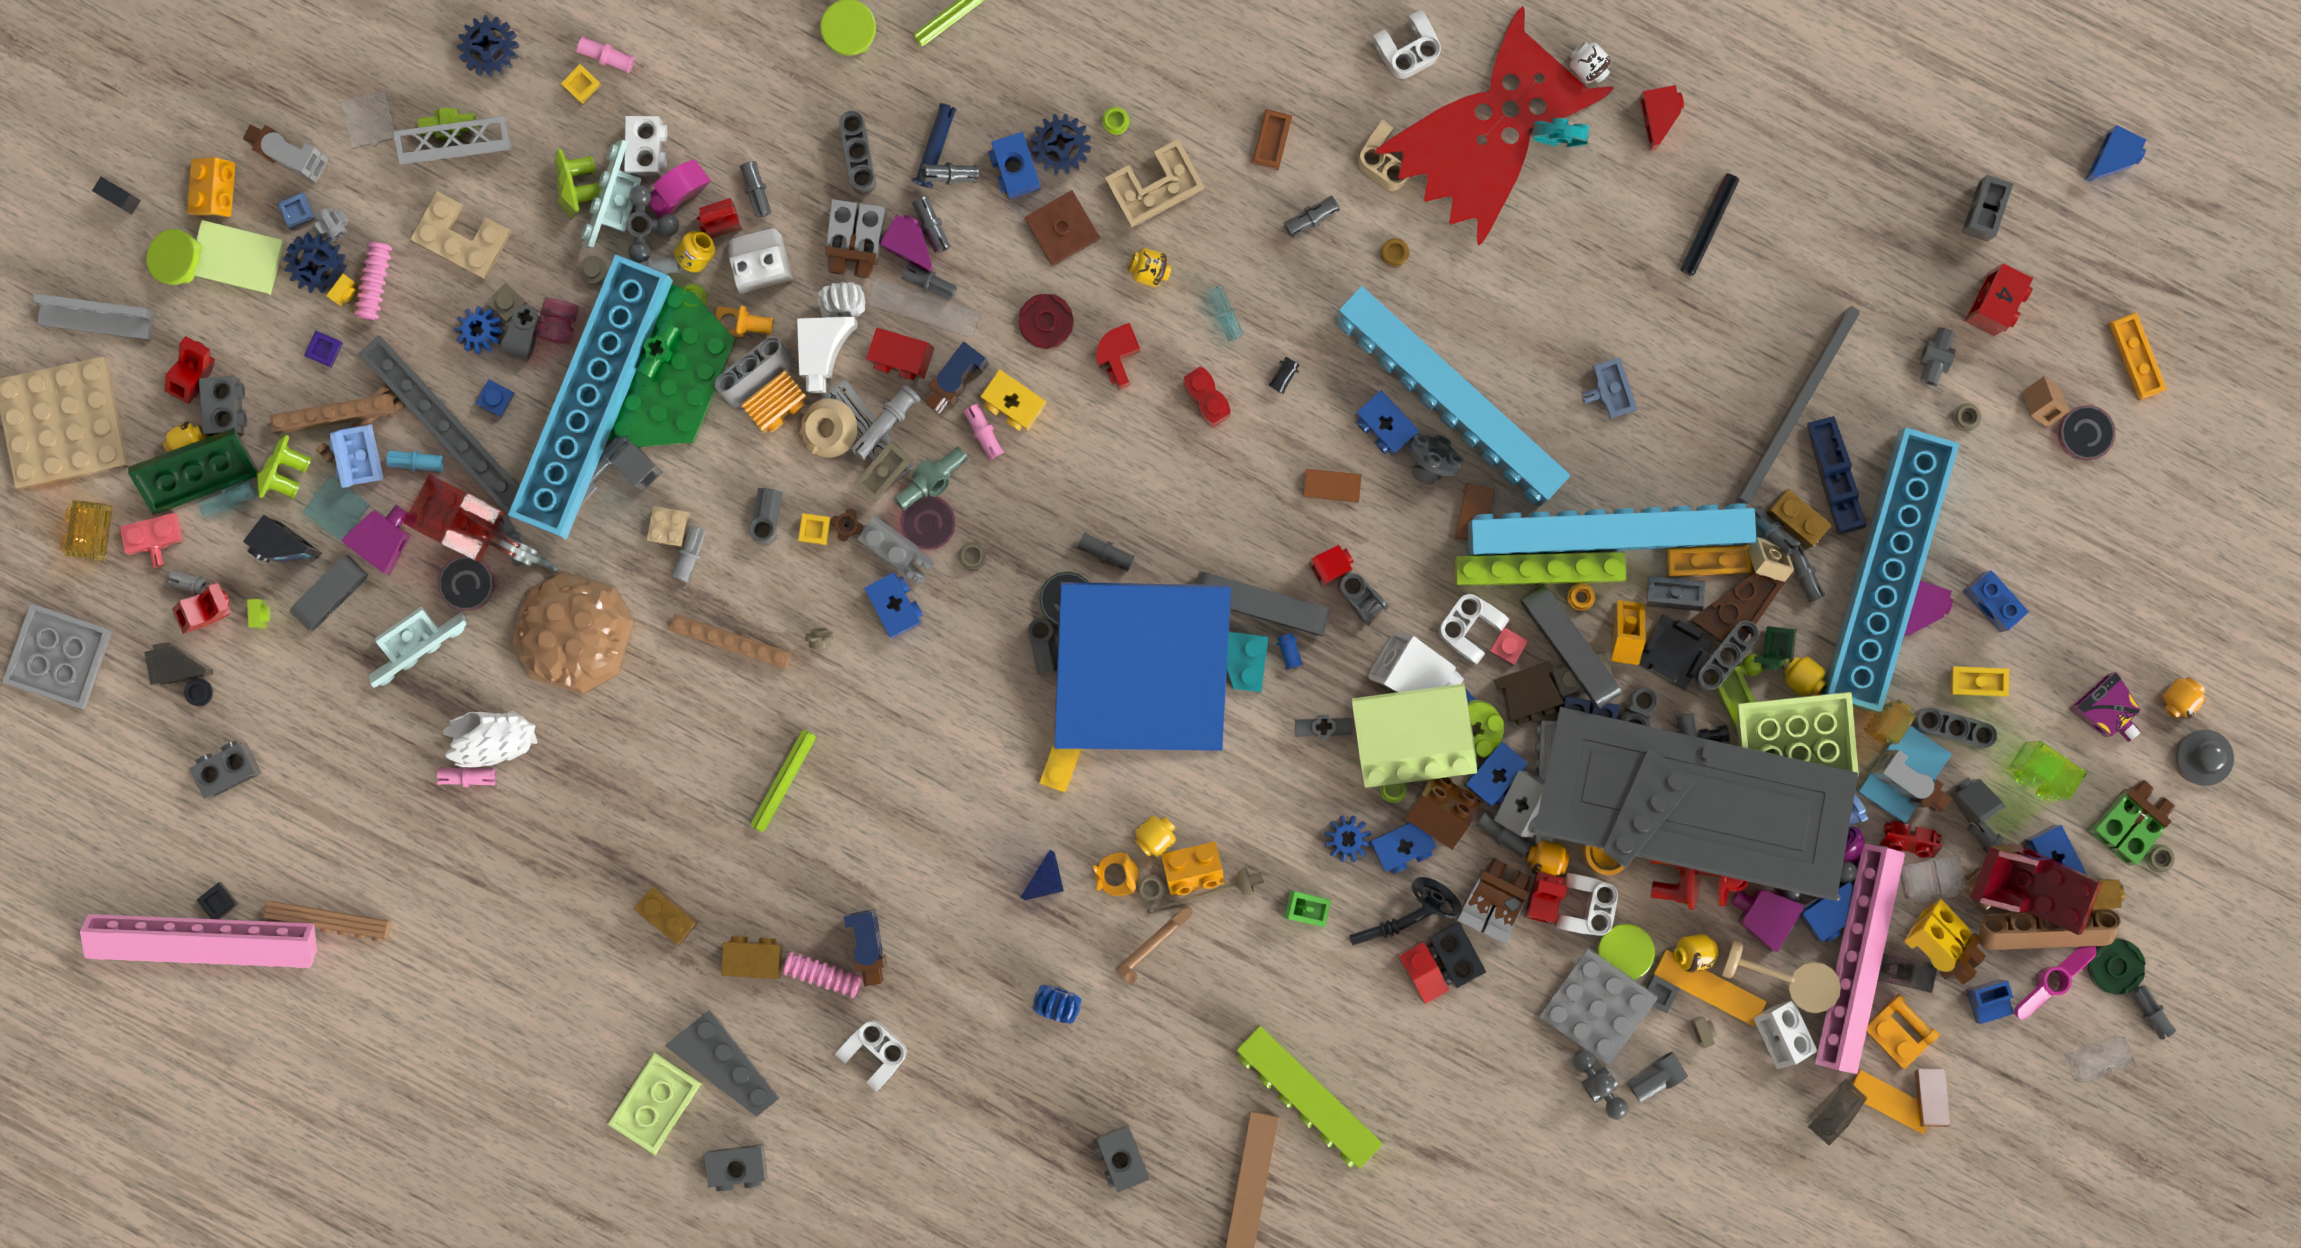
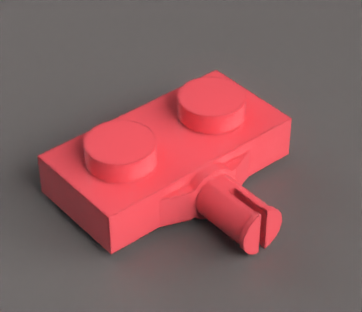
M175 513L120 526L125 553L128 555L139 552L150 553L153 568L165 566L161 552L162 549L171 544L183 542L178 515Z

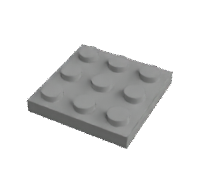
M30 603L2 683L85 710L113 630Z
M1587 947L1541 1011L1539 1017L1591 1052L1601 1061L1610 1065L1656 1002L1658 996Z

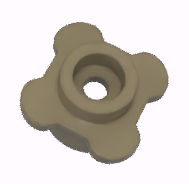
M827 628L811 629V633L806 634L805 641L809 642V648H828L831 646L834 632H828Z

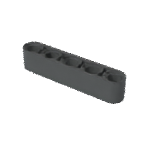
M1199 571L1196 585L1231 586V611L1314 635H1324L1330 608Z
M1544 584L1520 599L1528 615L1596 708L1600 709L1622 694L1618 683Z

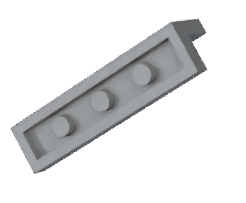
M506 116L393 131L399 165L514 149L513 138H509ZM500 123L502 139L491 140L483 132L489 124ZM483 125L480 131L473 126ZM463 127H468L477 134L469 144H463L455 138ZM455 129L452 135L446 130ZM434 131H440L449 138L443 147L436 148L427 141ZM428 132L424 138L419 135V133ZM413 135L421 143L415 151L404 152L402 136ZM479 137L485 140L483 142H477ZM452 140L458 144L454 146H449ZM424 144L430 148L421 150Z
M33 294L32 302L40 305L37 325L151 340L155 313L145 308Z

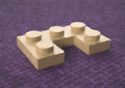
M1179 139L1154 151V155L1166 177L1142 189L1130 165L1105 177L1107 185L1131 228L1205 189Z
M437 191L410 240L486 280L512 231L485 217L473 241L451 230L463 205Z

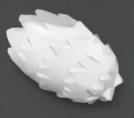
M514 711L508 713L468 712L463 716L450 720V725L443 730V735L453 737V742L450 744L452 748L445 753V757L454 761L455 765L460 767L492 766L504 760H512L526 753L531 743H538L534 732L536 726L524 716Z

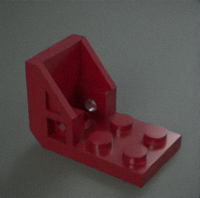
M2013 843L1994 845L1989 847L1970 898L1982 904L2018 913L2028 911L2076 935H2082L2103 882L2027 847Z

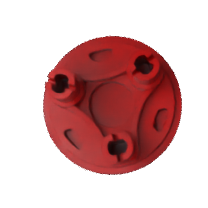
M1651 860V864L1676 866V869L1680 871V882L1678 884L1653 881L1651 898L1684 903L1688 905L1689 910H1694L1696 907L1702 875L1720 877L1719 906L1725 907L1727 904L1729 891H1741L1746 888L1748 881Z

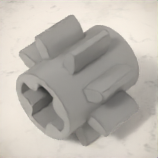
M328 207L315 215L316 223L313 224V230L316 235L321 233L322 239L324 237H331L333 242L347 233L345 227L348 226L347 222L349 220L342 209L335 212L332 207Z

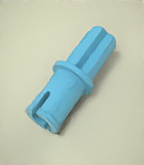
M390 450L386 456V463L388 467L412 469L413 472L423 470L442 473L444 455L421 454L418 450H415L414 453Z

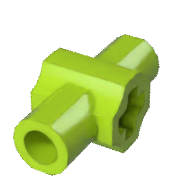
M440 108L434 111L433 117L418 118V128L477 120L475 113L460 114L458 109ZM463 127L455 138H462L461 132H470L472 130L468 127ZM448 129L446 131L452 135L455 129ZM440 131L432 133V135H436L438 140L447 141L449 139ZM428 132L420 133V135L426 136Z

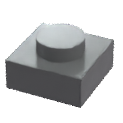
M1655 975L1651 977L1646 987L1658 996L1653 1007L1665 1013L1668 1012L1680 989Z

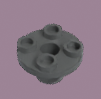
M1416 434L1409 444V452L1416 461L1414 466H1410L1412 474L1423 484H1434L1437 479H1441V475L1453 476L1457 474L1464 460L1450 446V440L1442 435L1431 437Z
M2198 730L2188 734L2178 743L2176 761L2179 771L2186 781L2196 785L2210 786L2220 783L2230 774L2234 764V752L2229 741L2220 733L2212 730Z

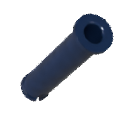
M944 103L939 104L916 178L912 179L913 183L925 188H933L932 182H922L920 172L925 170H922L921 166L923 164L938 165L954 114L957 110L955 107L951 108V105Z

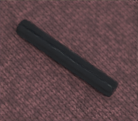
M1730 173L1724 176L1681 267V272L1694 276L1739 183L1737 176Z

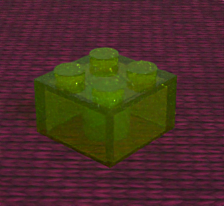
M2041 740L2025 742L2007 769L2014 774L2012 778L2023 786L2029 784L2037 790L2035 794L2049 803L2051 800L2055 802L2069 801L2088 773Z

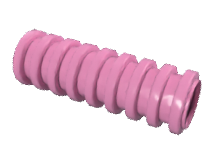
M371 241L367 243L369 251L365 253L368 256L364 260L366 268H362L364 276L360 278L363 283L358 288L361 290V293L357 294L359 302L355 303V306L358 308L353 314L361 319L375 321L379 319L377 311H380L381 307L378 305L383 300L380 298V295L384 294L382 286H385L386 282L383 280L388 274L385 270L389 268L387 260L391 259L389 252H392L393 248L385 243Z
M793 951L788 953L782 970L784 976L790 974L793 979L799 977L802 982L808 980V984L814 982L817 983V987L823 985L826 990L832 988L835 993L841 991V995L850 994V998H854L857 995L862 981L861 974L855 976L852 971L846 973L843 968L838 970L834 965L829 967L828 963L820 964L819 960L811 961V957L805 959L802 954L796 956Z

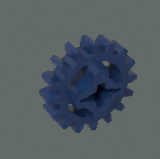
M484 15L483 22L481 23L474 18L473 27L464 25L467 31L466 35H458L463 44L457 45V49L464 52L459 58L462 62L468 61L466 67L470 71L476 67V74L478 76H481L486 71L489 78H492L493 71L495 70L500 75H503L502 67L506 66L511 69L513 66L509 62L510 58H518L513 49L519 48V44L516 41H512L517 37L516 33L509 31L510 25L507 22L501 25V20L498 17H495L491 22L489 17ZM493 30L503 34L505 39L496 38ZM488 42H491L493 46H489V51H485L483 47H487ZM472 54L481 55L483 63L476 61Z
M1053 114L1052 122L1045 118L1043 119L1044 128L1035 127V132L1039 136L1031 137V142L1037 144L1031 150L1032 154H1039L1036 158L1037 164L1045 162L1044 171L1047 172L1052 167L1054 168L1055 175L1059 174L1060 169H1064L1065 174L1069 175L1070 167L1078 171L1080 170L1078 162H1087V157L1084 153H1090L1091 147L1085 145V143L1090 142L1091 137L1090 135L1083 136L1087 128L1085 125L1077 127L1078 118L1070 122L1068 121V114H1064L1062 120H1058L1057 115ZM1063 127L1072 130L1075 134H1068L1063 130ZM1053 129L1050 139L1044 140L1046 134ZM1059 139H1063V142L1066 143L1063 150L1056 146ZM1079 147L1077 154L1072 159H1069L1071 152ZM1047 155H1054L1060 162L1051 160Z
M308 232L303 239L297 236L293 242L294 244L290 243L286 249L288 253L284 256L283 261L288 264L284 270L285 272L293 273L289 280H298L300 282L298 285L299 289L306 285L308 286L309 293H312L315 287H318L320 293H324L327 287L332 289L346 270L347 265L342 263L346 255L338 254L341 246L339 244L332 246L331 237L325 241L322 240L321 233L312 238ZM304 249L303 256L298 259V253ZM333 267L332 273L326 276L327 270Z

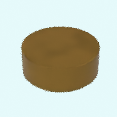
M1392 238L1386 241L1381 250L1382 260L1391 267L1403 265L1409 257L1407 243L1399 238Z

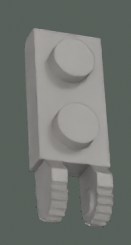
M873 516L857 539L898 570L904 571L907 577L917 583H923L926 577L924 573L910 563L913 559L916 564L927 570H931L934 566L932 559L921 552L918 546L877 516Z

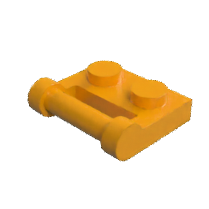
M1897 994L1868 1022L1866 1033L1905 1070L1940 1034L1934 1028L1930 1029L1905 1003V998L1901 994ZM1897 1010L1922 1036L1917 1042L1890 1016L1894 1011Z

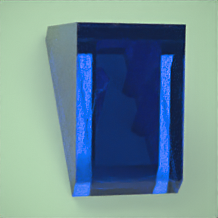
M1050 849L1021 895L1020 898L1023 900L1064 891L1055 851Z

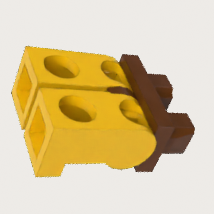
M1942 899L1921 911L1914 926L1904 940L1912 949L1918 946L1931 959L1933 966L1941 971L1940 975L1945 980L1953 975L1962 985L1974 978L1977 973L1974 968L1980 965L1986 957L1977 947L1981 938L1976 933L1971 934L1966 924Z

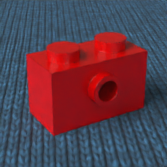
M876 327L866 359L874 364L873 369L889 374L891 369L899 372L898 376L907 380L915 381L916 377L925 380L935 348L928 342Z

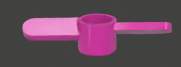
M2078 947L2058 967H2045L2040 970L2036 978L2037 987L2017 1004L2014 1010L2015 1016L2025 1020L2052 995L2065 994L2071 987V979L2095 958L2096 947ZM2052 971L2057 972L2061 979V984L2056 991H2052L2047 984V977Z

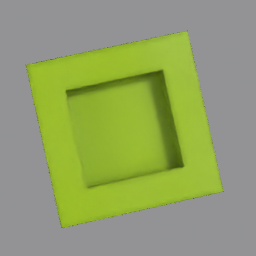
M247 599L248 628L266 629L267 622L270 621L271 617L269 605H266L265 600Z

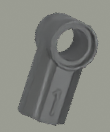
M758 488L753 521L750 525V534L759 545L768 546L776 540L782 491ZM762 525H767L771 528L770 534L765 538H760L756 535L757 529Z
M1037 618L1028 627V635L1037 674L1056 671L1058 651L1053 626L1047 619ZM1042 622L1048 626L1049 633L1045 638L1039 639L1034 636L1033 627L1036 623Z
M1669 1052L1654 1061L1652 1067L1630 1079L1627 1083L1638 1101L1642 1103L1661 1090L1672 1088L1681 1083L1688 1075L1674 1052Z

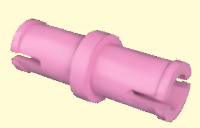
M585 36L581 37L576 50L577 53L598 60L599 64L603 66L608 64L628 74L635 61L634 56L615 50L608 43L603 45Z
M979 403L970 406L969 409L963 410V413L974 431V434H972L974 439L979 440L989 461L1003 454L1004 451L992 432L994 430L992 424H988L979 407Z
M438 767L437 779L439 780H437V784L463 785L466 788H469L470 785L495 786L496 768Z

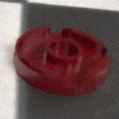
M1039 294L1025 302L1020 310L1018 323L1022 336L1029 344L1036 348L1048 350L1057 348L1067 341L1073 330L1074 319L1072 310L1065 300L1054 294Z

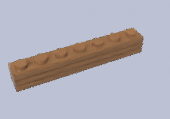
M383 394L270 415L271 431L280 435L395 414L392 396Z
M677 614L673 615L669 631L783 669H787L792 655L791 652Z
M266 901L263 918L268 919V922L314 923V927L320 928V932L330 933L331 930L337 931L338 935L344 936L352 933L355 934V938L365 939V936L372 937L373 941L382 942L383 939H388L391 921L276 901Z

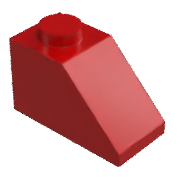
M1676 85L1643 91L1639 97L1650 151L1657 149L1682 112L1681 109L1684 108L1683 95L1681 92H1677Z
M1340 545L1316 555L1309 561V565L1321 587L1352 571L1353 568L1350 564L1354 563L1348 549L1342 550Z
M1423 941L1397 954L1424 1004L1449 991L1436 962Z

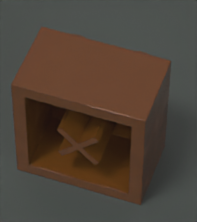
M1449 777L1429 779L1416 795L1405 819L1453 850L1469 828L1481 801L1471 791L1464 790L1454 784Z

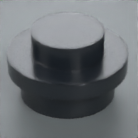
M192 679L185 686L184 696L191 705L204 706L211 701L213 688L205 679Z

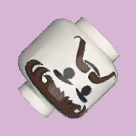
M1587 42L1582 43L1570 55L1572 59L1570 68L1584 83H1591L1594 80L1600 83L1610 73L1607 68L1610 66L1611 58L1595 42L1590 44Z

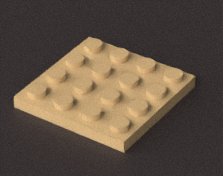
M103 356L0 378V413L16 489L29 488L129 466L106 357Z

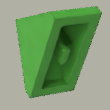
M1289 890L1282 917L1325 927L1331 900Z

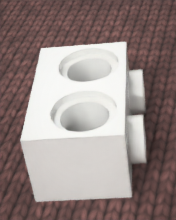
M626 116L625 141L628 144L625 150V173L635 177H662V169L667 168V154L663 152V142H667L668 131L667 125H663V121L659 116ZM644 128H653L654 132L650 138L643 139L640 137V133ZM649 154L653 156V161L649 166L644 167L640 165V159L644 155Z
M1793 1000L1776 1004L1753 1017L1777 1069L1796 1065L1817 1052Z

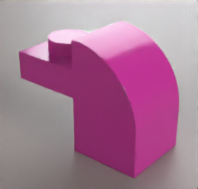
M695 159L682 163L654 183V189L651 192L652 198L648 205L658 218L664 214H673L683 202L696 198L711 180Z

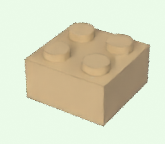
M653 506L647 541L683 548L690 513Z
M1757 537L1756 542L1752 543L1748 548L1755 573L1785 582L1794 571L1790 556H1787L1774 542Z

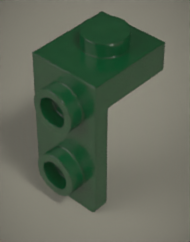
M1767 626L1764 654L1754 656V662L1762 663L1761 668L1778 670V668H1784V665L1791 663L1794 658L1797 629Z

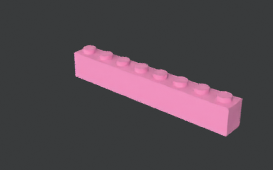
M1864 843L1835 971L1841 985L1840 996L1835 1005L1826 1012L1815 1062L1816 1065L1855 1074L1858 1072L1905 853Z
M88 914L80 930L84 958L311 968L317 952L314 923Z

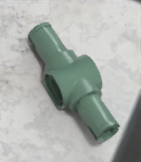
M957 446L940 461L936 460L932 463L926 460L920 463L912 474L911 484L893 497L897 506L902 511H905L921 497L925 498L928 495L936 497L942 494L949 485L950 474L968 461L966 453Z

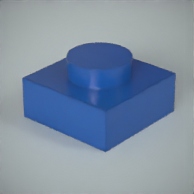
M488 379L475 404L502 418L515 393Z

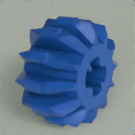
M480 306L476 307L475 315L470 309H466V319L461 316L457 317L462 326L454 328L456 333L461 334L456 341L459 344L465 343L464 350L467 352L474 348L475 353L480 355L483 347L487 352H491V342L497 345L500 344V340L495 335L503 334V329L496 327L501 322L500 318H492L493 311L490 309L486 310L483 314V308ZM476 326L484 330L481 335L473 331Z
M1339 816L1341 826L1339 827L1334 821L1329 823L1335 829V832H1324L1325 836L1333 837V841L1325 842L1324 846L1330 847L1334 845L1336 847L1330 852L1331 857L1336 856L1341 851L1340 862L1346 860L1347 853H1349L1351 862H1356L1354 852L1357 851L1360 856L1364 857L1366 853L1360 846L1371 847V843L1363 841L1362 838L1370 836L1371 831L1361 833L1360 830L1366 823L1361 821L1355 827L1356 816L1350 817L1349 825H1346L1344 816ZM1346 831V834H1349L1351 831L1354 834L1352 837L1354 844L1352 846H1349V844H1346V847L1342 845L1343 837L1341 834Z
M1045 984L1041 985L1036 992L1032 1009L1047 1019L1070 1024L1074 1023L1079 1015L1082 999L1066 989Z

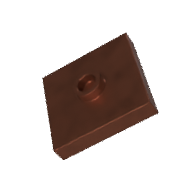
M1073 190L1024 217L1052 266L1100 239L1099 234Z

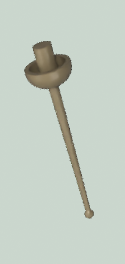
M1245 867L1239 870L1236 882L1153 909L1149 908L1147 912L1152 914L1154 911L1238 888L1245 895H1253V886L1264 883L1261 872L1249 875Z

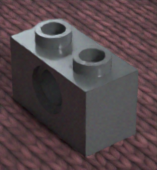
M1129 1124L1097 1136L1098 1144L1094 1145V1149L1099 1161L1105 1160L1108 1170L1104 1174L1110 1188L1115 1186L1118 1193L1149 1180V1175ZM1124 1152L1129 1158L1128 1163L1122 1167L1116 1166L1112 1161L1115 1153Z
M764 1144L710 1150L704 1153L708 1188L716 1187V1191L732 1190L734 1184L744 1183V1188L761 1186V1181H765L768 1178ZM738 1161L743 1165L744 1171L742 1175L735 1176L730 1172L729 1166L731 1162Z

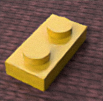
M1952 666L1950 695L2009 697V668Z
M1053 743L1039 784L1066 793L1081 749H1055Z

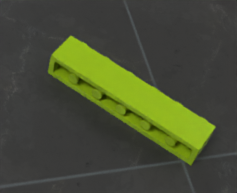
M1625 552L1457 556L1453 559L1454 587L1622 583L1626 581Z
M1260 1024L1236 1048L1240 1053L1237 1059L1248 1069L1253 1066L1258 1070L1260 1075L1257 1078L1268 1089L1274 1086L1281 1093L1278 1098L1289 1109L1294 1105L1301 1112L1298 1117L1309 1128L1315 1125L1322 1132L1318 1137L1330 1148L1333 1145L1338 1147L1342 1151L1339 1157L1349 1167L1355 1164L1361 1169L1383 1145L1362 1122Z

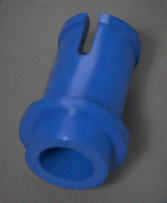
M1293 633L1277 637L1279 643H1276V645L1280 646L1286 670L1303 665L1296 644L1298 637L1295 638Z

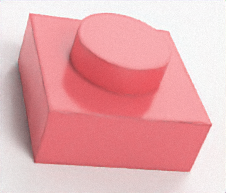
M1504 627L1489 652L1514 666L1528 640Z

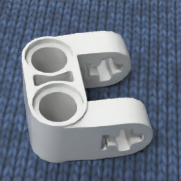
M1422 10L1408 16L1409 23L1418 40L1397 50L1385 29L1372 35V41L1391 74L1397 79H1407L1428 68L1437 61L1440 54V42ZM1422 46H1430L1434 50V55L1426 57L1421 53L1420 48ZM1398 59H1406L1410 63V68L1401 70L1396 66V61Z
M1467 594L1454 604L1441 622L1438 633L1440 638L1453 650L1471 663L1478 665L1485 653L1464 637L1478 616L1499 631L1504 629L1509 622V618L1479 597ZM1470 600L1475 604L1476 610L1473 615H1467L1462 611L1461 605L1463 601ZM1455 623L1459 627V634L1456 638H1451L1446 634V624Z
M1566 873L1564 886L1587 891L1589 896L1584 919L1558 914L1555 928L1590 935L1607 934L1613 925L1618 900L1617 889L1612 884L1598 879ZM1602 887H1606L1610 891V898L1605 903H1601L1597 898V892ZM1600 914L1605 920L1604 927L1601 930H1594L1591 925L1592 918Z
M871 1020L862 1025L835 1053V1056L846 1064L862 1045L867 1047L883 1062V1065L866 1082L877 1093L901 1065L907 1055V1049L905 1044L879 1021ZM868 1026L878 1028L880 1037L877 1041H870L866 1038L865 1030ZM896 1045L899 1047L901 1056L898 1060H891L887 1057L886 1049L888 1046Z

